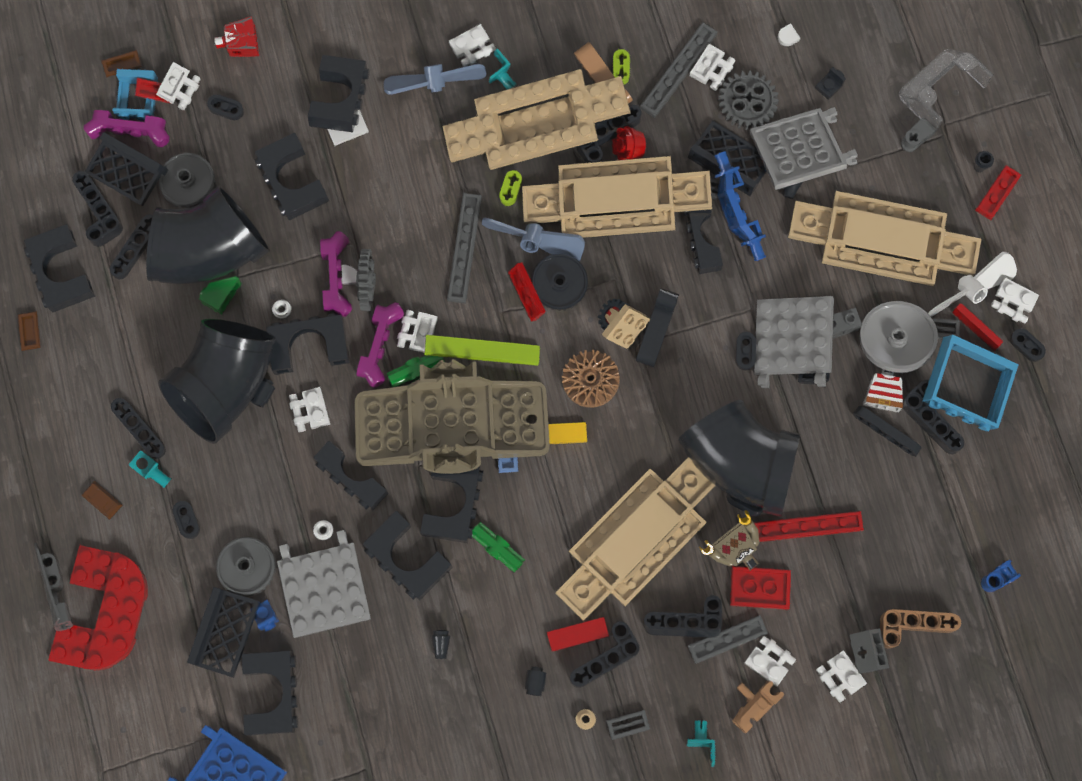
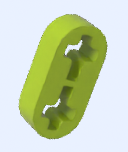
M620 49L613 56V75L615 78L619 77L620 70H623L624 77L622 80L625 85L630 77V56L626 50ZM619 56L624 58L623 65H620Z
M509 171L505 176L500 191V201L505 206H511L516 202L522 184V177L518 171ZM513 176H516L517 181H514L513 186H510V179H512ZM510 190L512 198L505 200L503 195H507Z

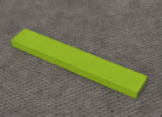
M426 335L424 355L538 366L540 346Z

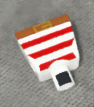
M882 369L881 374L875 373L871 378L863 406L899 412L903 407L902 378L895 377L893 372Z

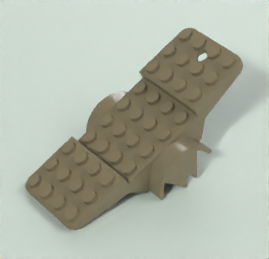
M454 359L449 363L441 360L432 368L420 365V380L407 386L363 391L356 396V459L362 466L415 463V461L423 460V468L425 470L451 474L467 472L478 468L481 465V457L492 456V459L545 455L550 447L546 388L541 382L491 381L480 376L477 377L476 362H472L467 367ZM534 415L537 417L536 423L529 424L526 421L527 416Z

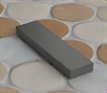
M759 615L721 631L717 637H707L688 645V649L694 663L697 664L764 636L768 632Z

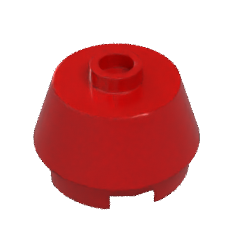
M629 126L618 128L616 130L618 133L617 138L612 141L613 155H617V161L641 159L646 149L644 134Z

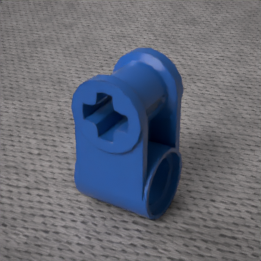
M1010 559L982 578L981 586L986 592H994L1021 576L1011 565L1012 561ZM989 578H993L995 580V587L989 584Z

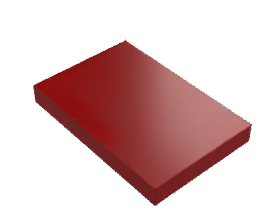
M732 566L730 606L789 610L791 570L753 568L749 570L747 567Z

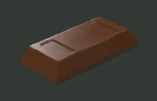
M137 50L102 60L106 77L117 75V69L133 70L142 67Z
M37 311L18 314L21 351L41 348Z
M95 481L81 495L109 520L123 506Z

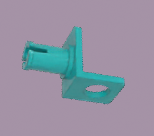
M497 48L494 51V56L503 67L489 78V83L491 84L494 80H499L506 90H509L517 84L507 73L511 64Z
M139 451L129 463V466L145 479L152 478L163 488L171 480V478L158 469V463L142 451ZM139 458L147 460L148 465L145 469L137 467L136 462Z
M700 720L695 721V739H688L686 745L687 747H710L711 767H714L715 740L707 739V721L702 720L701 728Z

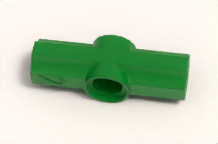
M425 355L421 358L415 357L408 360L403 366L388 372L387 376L392 387H399L410 381L420 380V365L432 368L444 359L441 356Z
M481 522L472 530V538L480 543L488 554L497 561L500 560L514 573L524 563L525 559L514 551L507 541L498 534L495 535Z

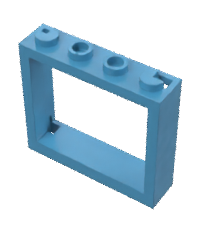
M953 334L943 337L923 401L929 403L931 408L946 411L945 413L949 416L962 418V421L965 423H974L981 430L999 428L1019 364ZM951 349L1002 372L987 419L936 397Z

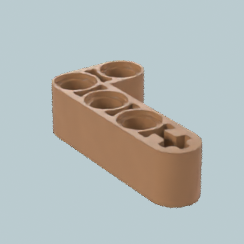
M589 42L574 52L575 57L594 83L615 78ZM625 89L627 101L629 104L633 101V99Z
M891 609L883 613L880 618L884 647L887 649L899 645L901 642V630L952 633L961 627L960 617L953 613ZM888 614L895 617L894 624L887 622L886 617ZM908 615L915 619L913 626L909 625L906 621ZM927 617L934 619L935 624L933 627L927 625ZM948 620L954 623V626L951 627L950 624L941 625V622H946ZM887 634L894 636L895 641L893 644H889L886 641Z

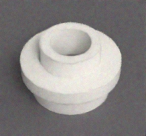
M278 300L273 304L272 312L275 317L284 319L290 315L291 306L285 300ZM281 307H284L285 311L282 313L279 312V309Z
M321 520L314 526V535L320 540H326L332 536L333 526L330 522ZM322 527L327 528V532L324 534L320 533Z

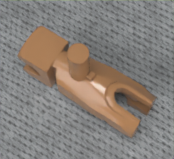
M768 680L758 690L756 695L743 683L738 685L737 689L747 698L746 701L748 703L739 709L732 721L743 733H747L753 727L750 723V718L758 722L784 696L783 692H777L775 695L770 693V688L773 686L772 681Z

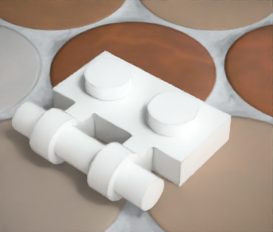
M481 24L449 40V45L457 58L465 55L466 58L460 60L463 67L469 64L473 65L476 63V60L482 57L486 58L496 49L493 43L488 46L485 45L490 42V39ZM477 48L480 49L479 51H477V52H475V53H473V54L471 53V51H473V50H475V49H477Z
M708 44L691 70L690 76L703 84H706L709 79L712 80L713 83L710 88L716 91L724 83L727 73H730L733 69L732 65L735 59L729 57L727 61L723 60L725 52ZM717 66L721 67L719 74L714 73Z
M173 62L156 95L172 104L176 98L179 99L178 108L185 110L186 106L192 101V94L199 87L200 77L194 75L192 80L187 78L190 71ZM183 84L188 87L185 93L180 92Z
M1004 278L995 295L1002 300L1001 302L994 300L991 307L997 309V312L1001 314L1005 313L1011 316L1012 320L1025 324L1028 317L1023 315V310L1028 313L1031 312L1039 295ZM1008 302L1017 307L1016 310L1008 307Z
M406 310V314L401 322L403 323L401 332L397 336V347L404 348L405 343L408 341L411 342L410 350L424 353L426 335L434 334L438 317L419 312L417 319L412 318L414 312ZM411 325L415 326L413 335L408 334Z
M321 387L303 391L302 400H298L296 394L289 395V406L293 410L295 417L293 421L294 425L297 426L298 432L306 431L304 425L306 423H310L312 429L331 424ZM301 407H306L307 416H302Z
M763 636L760 643L766 647L763 651L755 647L744 664L766 680L772 681L773 685L777 687L789 671L782 666L786 661L793 665L796 659L790 655L791 652L783 650L776 645V641L773 639L769 640ZM770 651H773L780 657L778 661H775L768 655Z
M844 650L827 661L831 668L830 670L826 671L823 665L816 669L820 674L819 678L821 681L827 684L831 690L830 694L833 697L835 696L839 703L846 699L842 694L844 689H846L849 695H852L867 684L861 674H858V670ZM835 674L841 682L839 686L831 678L832 675Z

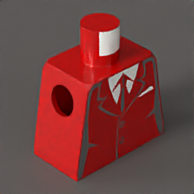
M252 17L225 25V36L215 37L216 48L227 47L231 57L260 56L255 24Z

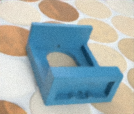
M117 69L116 76L119 79L117 106L113 108L116 117L121 120L136 118L140 121H145L146 116H154L156 100L146 98L144 109H128L127 106L130 84H136L137 78L158 82L155 72L149 70Z

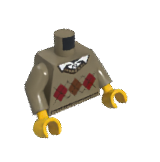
M745 510V518H741L738 514L739 523L712 545L709 541L705 540L704 542L708 547L702 549L699 546L701 552L709 555L716 562L727 566H738L743 562L749 570L756 567L759 563L752 554L758 550L757 546L760 543L759 532L750 518L749 512Z

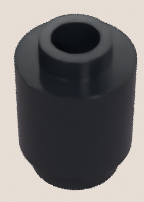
M264 378L251 403L261 408L265 404L267 405L275 390L274 383Z
M532 666L531 670H527L525 682L527 695L542 696L547 675L546 672H543V668Z

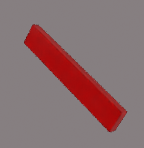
M861 511L754 522L758 528L760 542L860 532L864 530Z

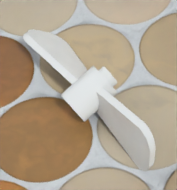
M1001 252L976 276H963L958 282V289L961 292L937 305L928 314L931 317L936 315L964 295L975 304L981 302L988 293L987 289L1000 285L1004 278L1012 280L1016 276L1017 267L1013 257L1008 252Z

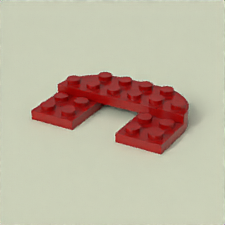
M80 545L70 584L105 591L95 630L73 625L67 630L56 631L48 661L88 670H105L124 660L132 651L136 642L135 636L144 601H147L148 584L138 564L120 553Z

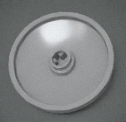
M891 301L876 306L866 315L860 329V345L866 357L876 366L891 372L903 373L922 367L932 358L938 342L937 328L931 316L922 308L903 301Z

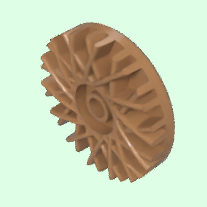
M584 350V353L579 352V355H573V358L569 359V363L565 364L562 383L567 396L574 403L583 407H598L614 397L619 388L620 376L617 365L611 360L609 355L606 356V353L602 354L599 350L596 352L594 350L592 352Z

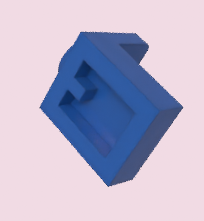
M269 600L260 603L255 617L257 626L261 631L273 629L276 626L275 623L279 621Z

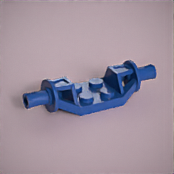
M726 151L716 154L714 156L721 170L719 174L715 175V178L720 177L717 197L730 231L744 241V243H741V246H750L754 261L763 259L766 255L760 241L766 235L762 234L758 220L746 223V213L740 208L738 193L734 192L735 188L744 185L738 171L740 167H731Z

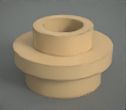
M584 709L578 712L576 724L579 728L588 730L594 726L596 718L592 711ZM588 716L590 721L583 723L582 717Z

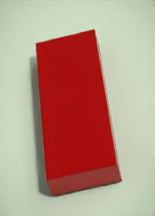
M1005 165L975 211L992 220L1021 177V174Z
M517 263L508 274L531 322L536 321L546 311L523 263Z
M962 303L952 312L993 351L1003 343L1002 339Z
M604 617L547 632L552 652L609 637Z

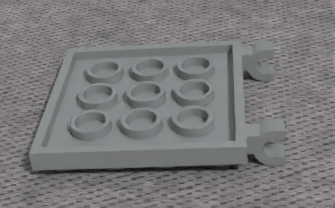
M835 107L822 112L821 108L750 129L751 137L775 190L846 169L847 164H857L856 157H858L856 150L853 149L842 154L828 123L837 122Z
M832 296L757 300L754 373L759 375L758 385L761 388H769V375L816 373L814 383L818 387H826V373H831L834 306V298Z
M345 530L337 532L340 546L291 558L289 545L279 546L283 560L277 561L294 638L371 620L354 543L348 544Z

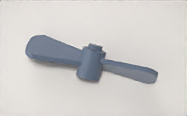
M442 64L425 66V74L398 75L386 78L384 80V91L387 94H396L427 86V89H431V92L442 91V87H445V82L482 79L486 77V69L483 65L475 64L443 72Z
M490 218L482 219V225L486 228L522 237L520 246L526 252L534 253L540 248L552 255H570L578 261L582 257L585 241L580 235L544 231L536 223L528 224L524 231Z

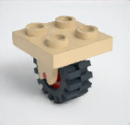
M619 299L608 300V305L604 303L602 305L604 309L600 308L599 311L602 314L598 315V318L601 319L598 323L604 329L602 335L606 339L628 349L639 333L646 327L650 318Z

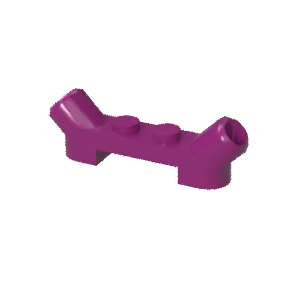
M94 110L92 120L83 127L88 136L94 140L106 131L116 135L126 133L134 137H141V135L149 136L157 147H164L170 140V136L165 131L166 121L155 116H146L145 122L114 119L110 111Z
M336 231L330 239L320 240L321 256L323 260H329L330 290L322 291L324 312L335 311L338 315L346 317L352 310V304L340 294V289H343L342 277H339V271H342L341 259H338V255L349 244V239L341 231Z
M396 302L387 307L377 304L372 322L378 327L369 357L361 356L358 364L357 376L366 378L371 387H378L385 381V376L378 366V361L384 356L385 348H383L384 341L389 339V325L404 316L402 308Z

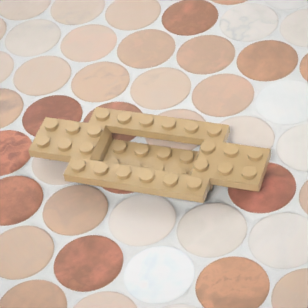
M579 69L474 99L478 116L445 125L443 130L451 162L486 153L489 168L492 170L597 141L596 122L629 114L630 109L621 76L585 86L582 70ZM566 94L569 95V97H565L555 101L547 102L544 104H540L537 106L498 116V113L534 104Z
M671 156L560 165L559 183L522 186L525 224L561 221L562 233L580 235L582 238L675 230L674 212L712 209L710 171L672 174ZM655 209L653 212L580 217V215Z
M839 191L835 192L832 208L795 201L788 235L790 239L824 245L823 264L930 286L935 285L937 269L974 276L981 244V238L946 232L947 213ZM846 245H849V246H854V247H858V248H863V249H868V250H873V251H878V252L893 254V255H897V256H902V257L917 259V260H920V261H919V262H914V261H909V260H905V259H900V258H895V257H890V256H885V255L870 253V252H866V251H861V250L846 248L845 246H846Z
M689 457L665 481L649 469L569 550V553L582 566L555 594L583 621L610 594L626 606L707 523L693 508L715 485L695 467Z

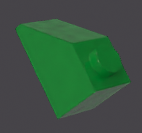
M236 276L211 282L202 289L199 299L202 304L222 315L242 283Z

